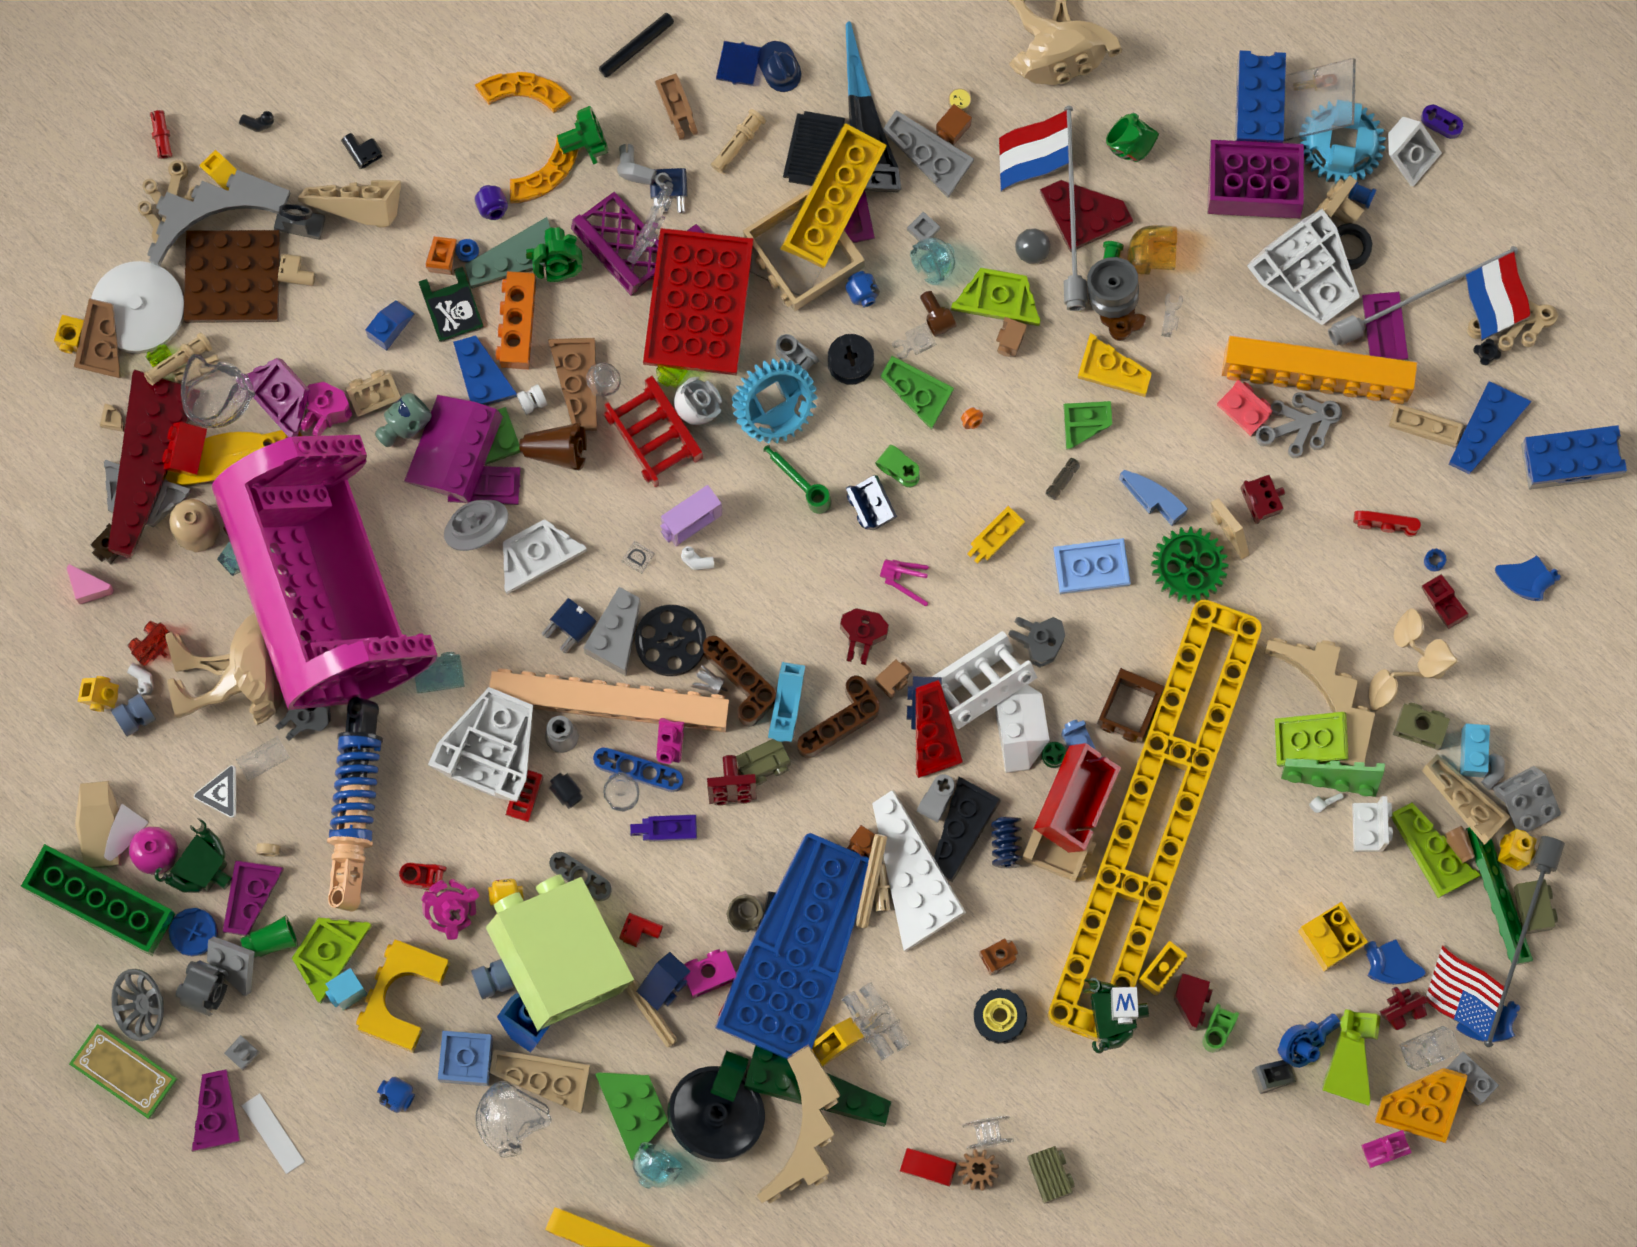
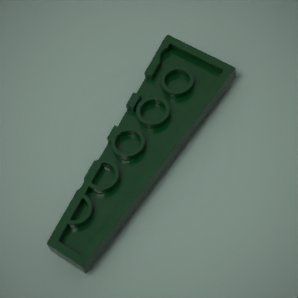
M755 1046L744 1089L802 1105L798 1082L788 1060ZM827 1073L838 1090L840 1097L836 1098L837 1104L827 1110L822 1107L821 1110L885 1127L891 1101Z

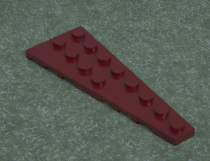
M135 369L132 373L108 545L109 552L132 559L168 470L163 469L165 463L162 462L164 451L168 449L170 442L167 438L168 431L174 423L184 422L188 424L200 395V391L163 378L154 385H151L146 380L144 372Z

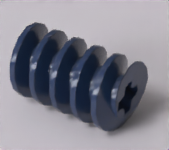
M1000 817L991 823V827L997 829L991 833V836L996 838V840L992 841V846L997 848L992 851V856L997 858L992 861L993 866L998 868L1021 867V865L1016 864V861L1021 860L1022 856L1015 854L1016 851L1022 850L1021 846L1015 845V842L1022 840V837L1015 835L1016 832L1022 830L1021 827L1015 826V823L1020 822L1021 818Z

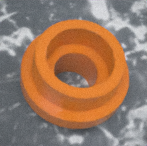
M975 407L965 411L961 416L963 427L965 429L977 428L982 423L983 412Z

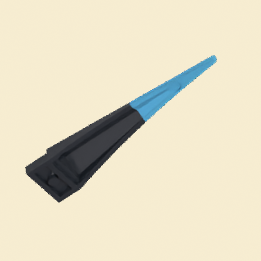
M848 21L846 23L849 125L887 145L864 191L898 192L901 190L899 168L878 117L861 63L852 24Z

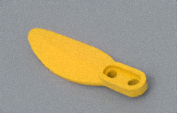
M283 430L267 434L229 432L205 438L197 475L187 476L168 470L166 479L177 485L215 481L228 467L245 456L265 447L264 443H275L288 438Z

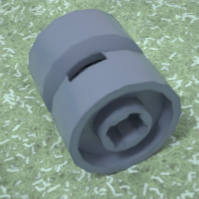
M140 693L129 699L128 705L121 704L111 710L127 737L138 731L139 725L146 726L156 720Z
M502 959L491 962L489 968L481 966L471 970L482 1000L494 996L496 990L504 992L514 988Z

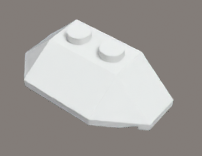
M1026 685L994 706L1005 773L1029 770L1050 741L1042 694Z

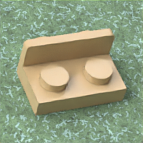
M376 370L370 374V378L362 380V378L355 379L349 382V386L345 388L358 417L401 398L389 370Z

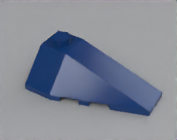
M519 993L510 997L497 1016L510 1039L530 1053L550 1027L548 1026L537 1031Z

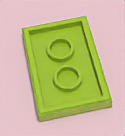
M1345 712L1274 719L1278 767H1284L1286 758L1318 760L1319 763L1349 760Z

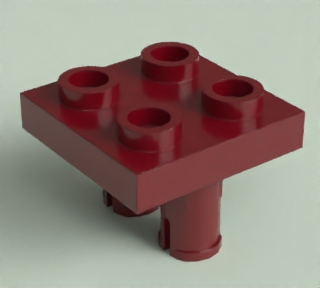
M723 756L724 776L707 778L709 804L723 806L728 804V802L738 801V803L747 804L752 802V800H757L755 774L738 775L736 756Z

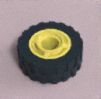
M997 988V990H990L988 993L983 994L976 1003L973 1013L974 1023L979 1034L986 1038V1040L996 1044H1005L1011 1040L1014 1041L1022 1034L1027 1024V1011L1023 1000L1016 993L1008 989L1002 990V988ZM998 1010H1003L1007 1013V1019L1003 1022H997L993 1018L994 1013Z

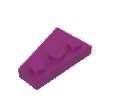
M235 861L223 933L241 936L249 935L284 870L283 867Z
M224 1069L202 1074L192 1152L241 1142L228 1070Z

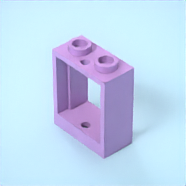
M706 485L661 516V533L668 543L672 541L675 546H678L722 516V504L709 485Z

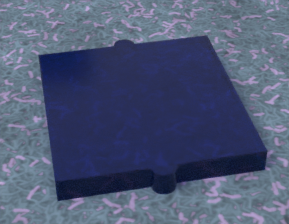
M724 41L716 80L732 82L733 85L754 86L761 47L746 45L744 42Z

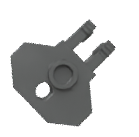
M1016 617L1015 623L1029 630L1030 633L1027 637L1018 631L1010 630L1008 635L1024 644V648L1028 649L1031 664L1041 668L1054 662L1065 638L1062 621L1052 617L1041 623L1036 621L1032 623L1023 618Z
M330 706L289 710L275 727L280 730L290 720L296 724V727L287 733L286 738L288 741L305 729L322 731L331 721Z

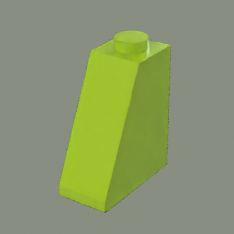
M1341 1030L1322 1084V1090L1369 1106L1371 1095L1365 1039L1356 1031L1347 1030L1345 1032Z

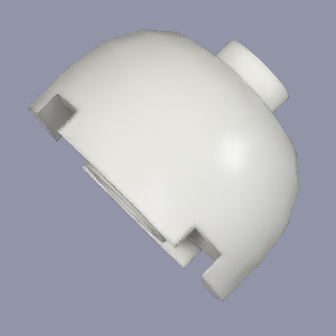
M691 377L686 380L676 391L674 399L678 415L684 421L693 425L706 424L721 412L719 404L722 403V399L718 390L711 382L698 380L701 377Z

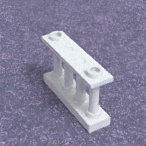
M1003 631L932 676L942 677L944 697L952 708L949 713L957 729L968 724L1037 678L1029 660L1020 665L1010 654L1014 650L1008 636ZM1001 659L1012 669L1011 672L1002 678L991 668L992 665ZM981 672L992 682L991 685L982 691L971 680ZM961 685L972 695L971 698L962 704L951 693Z

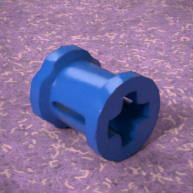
M1357 181L1351 189L1348 198L1364 204L1365 208L1368 209L1376 189L1370 190L1359 185Z

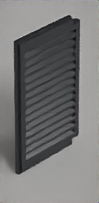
M804 111V115L798 113L783 178H789L790 183L812 186L841 128L844 126L845 118Z

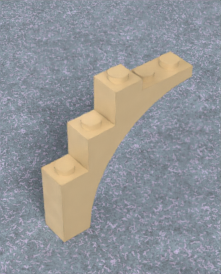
M1273 638V641L1268 640L1264 654L1283 660L1308 677L1322 693L1332 713H1346L1349 760L1340 761V764L1354 766V762H1364L1375 713L1370 712L1369 708L1363 706L1352 708L1358 680L1352 679L1353 676L1345 673L1334 675L1341 647L1335 646L1334 642L1322 640L1316 643L1314 650H1310V647L1307 645L1296 644V646H1293L1279 638Z
M809 1044L787 1059L796 1076L801 1093L802 1122L800 1134L795 1149L784 1168L769 1184L757 1192V1197L761 1203L765 1201L769 1204L781 1197V1191L786 1188L791 1191L802 1184L800 1180L802 1178L805 1179L808 1185L814 1183L817 1186L827 1180V1174L830 1173L816 1146L819 1145L822 1148L833 1141L832 1136L835 1135V1132L821 1111V1108L824 1107L827 1110L837 1104L836 1098L840 1097V1094Z

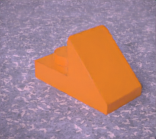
M433 237L426 260V268L429 272L452 275V264L457 239Z

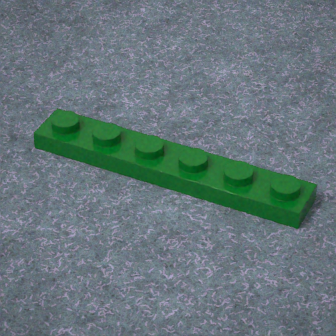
M1469 827L1466 830L1468 831L1474 851L1476 865L1480 870L1484 888L1491 902L1492 912L1495 914L1499 926V933L1503 937L1507 956L1512 964L1522 932V926L1501 864L1497 861L1498 856L1492 838L1484 845ZM1526 938L1524 939L1516 965L1533 961Z

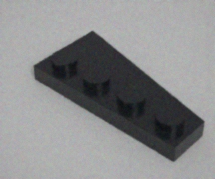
M958 777L956 790L952 796L949 813L945 819L942 836L934 856L945 878L950 882H953L1001 802L1000 798L961 777Z

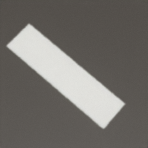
M260 1093L241 1105L286 1174L305 1162Z

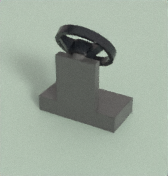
M284 204L279 207L274 230L320 240L325 215L312 213L310 208L302 205Z

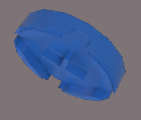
M189 908L179 912L174 917L169 928V938L174 948L183 955L191 957L205 954L208 951V940L218 936L217 924L213 917L206 911L198 908Z

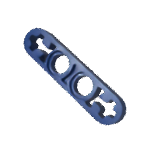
M605 747L599 748L594 753V764L602 771L668 792H676L683 786V776L676 769ZM607 753L608 758L615 761V756H618L616 769L612 768L614 765L611 762H605L604 765H601L598 757ZM624 760H630L633 762L634 768L628 773L623 772L620 769V764ZM648 767L654 768L657 772L656 777L651 780L643 776L644 769ZM661 770L665 771L664 777L671 778L672 775H676V780L679 783L669 786V781L662 779L661 784L657 783L660 779Z

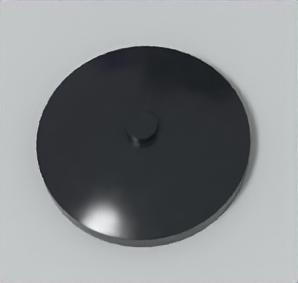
M720 1066L698 1068L684 1076L674 1088L667 1110L669 1126L677 1142L693 1156L710 1162H727L746 1154L758 1141L765 1123V1109L759 1093L744 1089L745 1076L741 1080L733 1102L710 1093Z

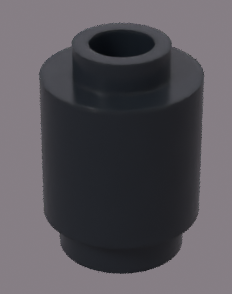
M559 773L550 780L552 785L549 789L563 806L566 805L568 809L584 798L581 794V789L568 773L565 775Z

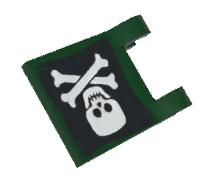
M463 266L454 269L458 281L457 284L437 291H431L427 279L418 281L439 342L484 327Z

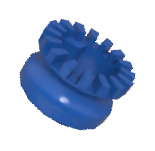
M1441 549L1429 550L1424 557L1425 567L1433 572L1441 570L1446 563V555ZM1433 555H1438L1441 558V562H1438L1437 566H1433L1429 562Z

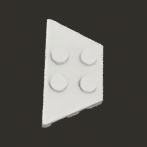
M545 519L503 541L504 589L506 594L587 551L586 547L572 539L562 530L555 528L553 524Z

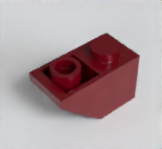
M1182 973L1174 1001L1189 1029L1195 1031L1197 1025L1202 1026L1206 1015V1012L1202 1011L1204 1002L1209 1003L1213 989L1209 988L1210 981Z

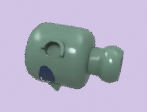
M407 393L385 411L384 417L388 424L379 427L375 432V436L385 447L392 446L398 436L403 439H410L429 423L431 412L415 394Z

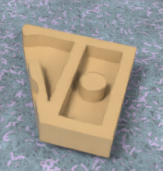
M1219 498L1210 502L1213 511L1211 517L1217 526L1220 525L1225 536L1241 559L1249 556L1243 527Z

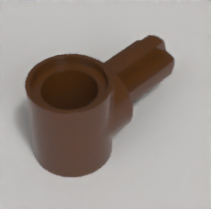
M926 291L920 296L928 312L927 324L935 337L957 326L950 310L940 307L932 291Z

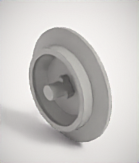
M495 500L469 502L452 515L445 527L444 539L448 546L459 551H469L485 546L497 538L506 527L508 511L502 503Z

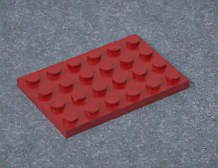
M660 228L643 365L737 376L753 238Z

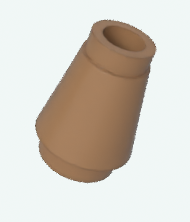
M1459 826L1445 834L1447 837L1445 841L1461 859L1462 863L1475 857L1468 831L1464 830L1463 826Z

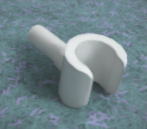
M1340 793L1327 798L1325 801L1320 796H1317L1311 801L1309 806L1315 813H1320L1330 804L1343 799V795Z

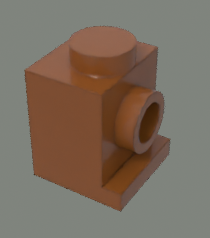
M860 825L850 839L847 849L860 854L861 857L870 858L875 834Z
M1005 938L979 952V956L990 976L1015 963L1017 960L1015 955L1018 954L1012 941L1008 943ZM1002 950L1005 953V957L998 958L996 952Z

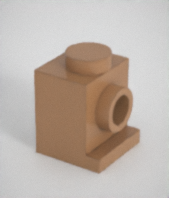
M1005 317L1003 327L1000 329L996 339L999 342L997 352L1006 357H1010V355L1016 357L1026 333L1027 325Z
M895 659L875 678V684L892 700L895 697V690L900 691L908 684L909 681L907 679L912 670L905 662L902 661L900 663Z

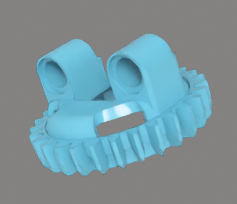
M1339 100L1337 107H1334L1332 102H1329L1328 109L1321 105L1320 113L1314 110L1312 113L1313 118H1307L1306 123L1308 125H1303L1302 130L1306 133L1300 134V139L1304 141L1300 142V144H1304V156H1309L1305 161V165L1313 163L1311 172L1318 169V178L1325 174L1327 175L1326 182L1333 177L1335 184L1339 179L1344 181L1348 176L1357 180L1358 175L1363 180L1366 176L1365 172L1371 175L1373 172L1372 167H1378L1379 163L1377 160L1381 161L1383 155L1379 152L1385 150V146L1380 144L1384 143L1386 138L1379 137L1384 132V129H1377L1380 121L1373 122L1372 119L1375 114L1372 113L1367 116V108L1365 107L1362 110V104ZM1333 126L1358 130L1356 146L1349 147L1335 144L1330 148ZM1314 148L1317 149L1322 155V157L1326 160L1324 168L1321 166L1323 162L1319 159L1317 154H1312ZM1365 157H1369L1368 162L1366 163V161H1364L1361 165L1356 167V170L1354 172V165L1363 160Z
M773 358L771 365L763 361V368L755 365L756 371L754 373L749 370L747 371L748 379L741 378L744 385L736 386L739 391L732 397V406L737 410L733 414L738 418L736 422L742 426L741 429L751 438L755 437L759 442L764 440L768 444L772 439L778 444L780 437L787 441L788 434L795 437V430L803 431L801 425L803 423L809 424L806 418L807 416H814L810 409L816 408L812 401L817 399V395L813 393L817 389L813 385L814 381L808 372L799 364L795 365L792 360H789L787 363L781 358L778 364ZM776 383L781 395L786 400L765 413L756 394ZM802 394L806 401L802 400L798 410L801 414L797 415L794 409L798 397ZM754 423L770 425V428H763L759 426L758 429L754 425Z

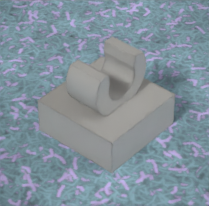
M922 212L907 227V231L923 245L940 230V226L925 212Z
M240 1035L224 1054L244 1070L259 1054V1051Z

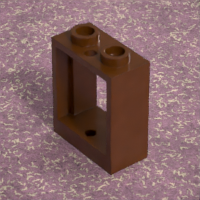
M1120 668L1097 722L1101 726L1100 729L1110 734L1117 732L1123 735L1122 738L1128 742L1136 743L1138 741L1141 743L1165 686ZM1120 684L1153 697L1139 732L1106 718Z

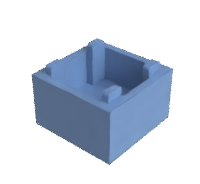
M442 1031L438 1071L439 1082L489 1086L493 1046L492 1035Z

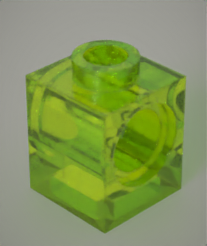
M657 367L656 376H658L657 380L664 386L669 387L671 385L676 389L689 370Z

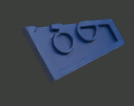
M476 335L453 342L470 401L489 405L517 397V393Z

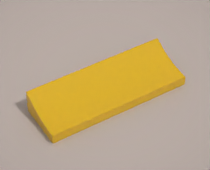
M845 123L780 250L803 258L824 269L887 145Z

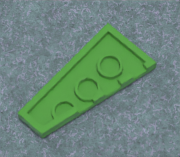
M1286 758L1281 779L1292 783H1304L1314 787L1336 789L1339 792H1352L1362 796L1376 797L1384 774L1385 763H1377L1376 767H1366L1365 762H1354V766L1341 765L1340 761L1319 764L1318 760Z

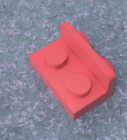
M1237 380L1234 386L1217 403V406L1252 436L1271 417V405L1264 398L1259 399L1253 393L1254 390L1248 383H1242L1240 380Z

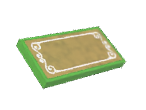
M98 1024L69 1063V1065L147 1119H150L177 1081V1078Z

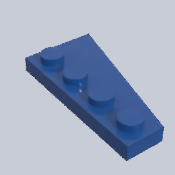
M1489 381L1448 465L1470 475L1509 427L1529 406L1531 401Z

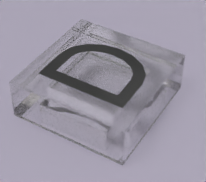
M634 541L623 557L622 562L642 574L655 554Z

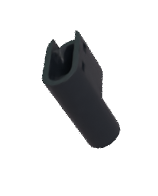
M349 133L341 139V142L359 169H364L383 157L381 148L374 138L359 144L353 133Z

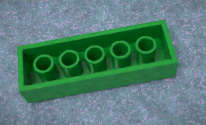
M46 844L43 845L21 885L26 892L150 956H153L175 916V913L170 908Z

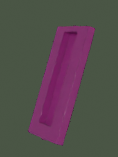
M863 191L844 228L852 243L875 239L865 191Z
M1400 292L1362 295L1365 319L1400 303ZM1402 307L1365 324L1370 356L1408 360Z
M484 466L470 502L476 500H495L506 505H519L521 468ZM448 497V502L467 503Z

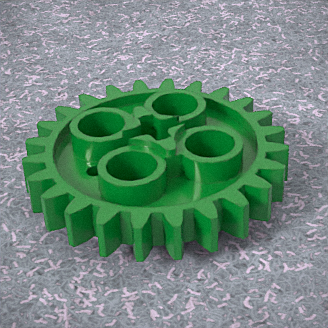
M1190 526L1188 533H1185L1184 529L1180 527L1178 535L1173 530L1170 532L1171 539L1163 536L1162 541L1165 545L1157 543L1156 548L1160 552H1153L1152 557L1158 560L1151 562V566L1157 568L1152 571V576H1159L1155 584L1163 583L1161 592L1170 591L1168 598L1176 594L1178 595L1177 602H1180L1182 597H1186L1187 604H1189L1192 597L1195 598L1196 602L1200 601L1201 595L1208 600L1209 591L1213 594L1217 593L1215 585L1222 587L1223 582L1219 578H1226L1227 573L1222 570L1228 569L1229 564L1222 563V561H1225L1228 556L1220 554L1224 546L1216 547L1218 538L1211 541L1209 539L1210 532L1203 536L1202 528H1199L1197 533H1193V528ZM1181 545H1188L1191 547L1192 552L1189 554L1182 553L1179 547ZM1171 554H1176L1178 558L1172 557ZM1208 557L1212 564L1204 566L1201 564L1200 558ZM1190 561L1193 562V567L1191 566L1190 569L1186 568V564ZM1175 564L1179 567V572L1171 573L1168 571L1167 566ZM1201 572L1207 573L1208 576H1207V577L1203 576V574H1202ZM1191 576L1197 577L1200 584L1196 586L1190 585L1187 579Z

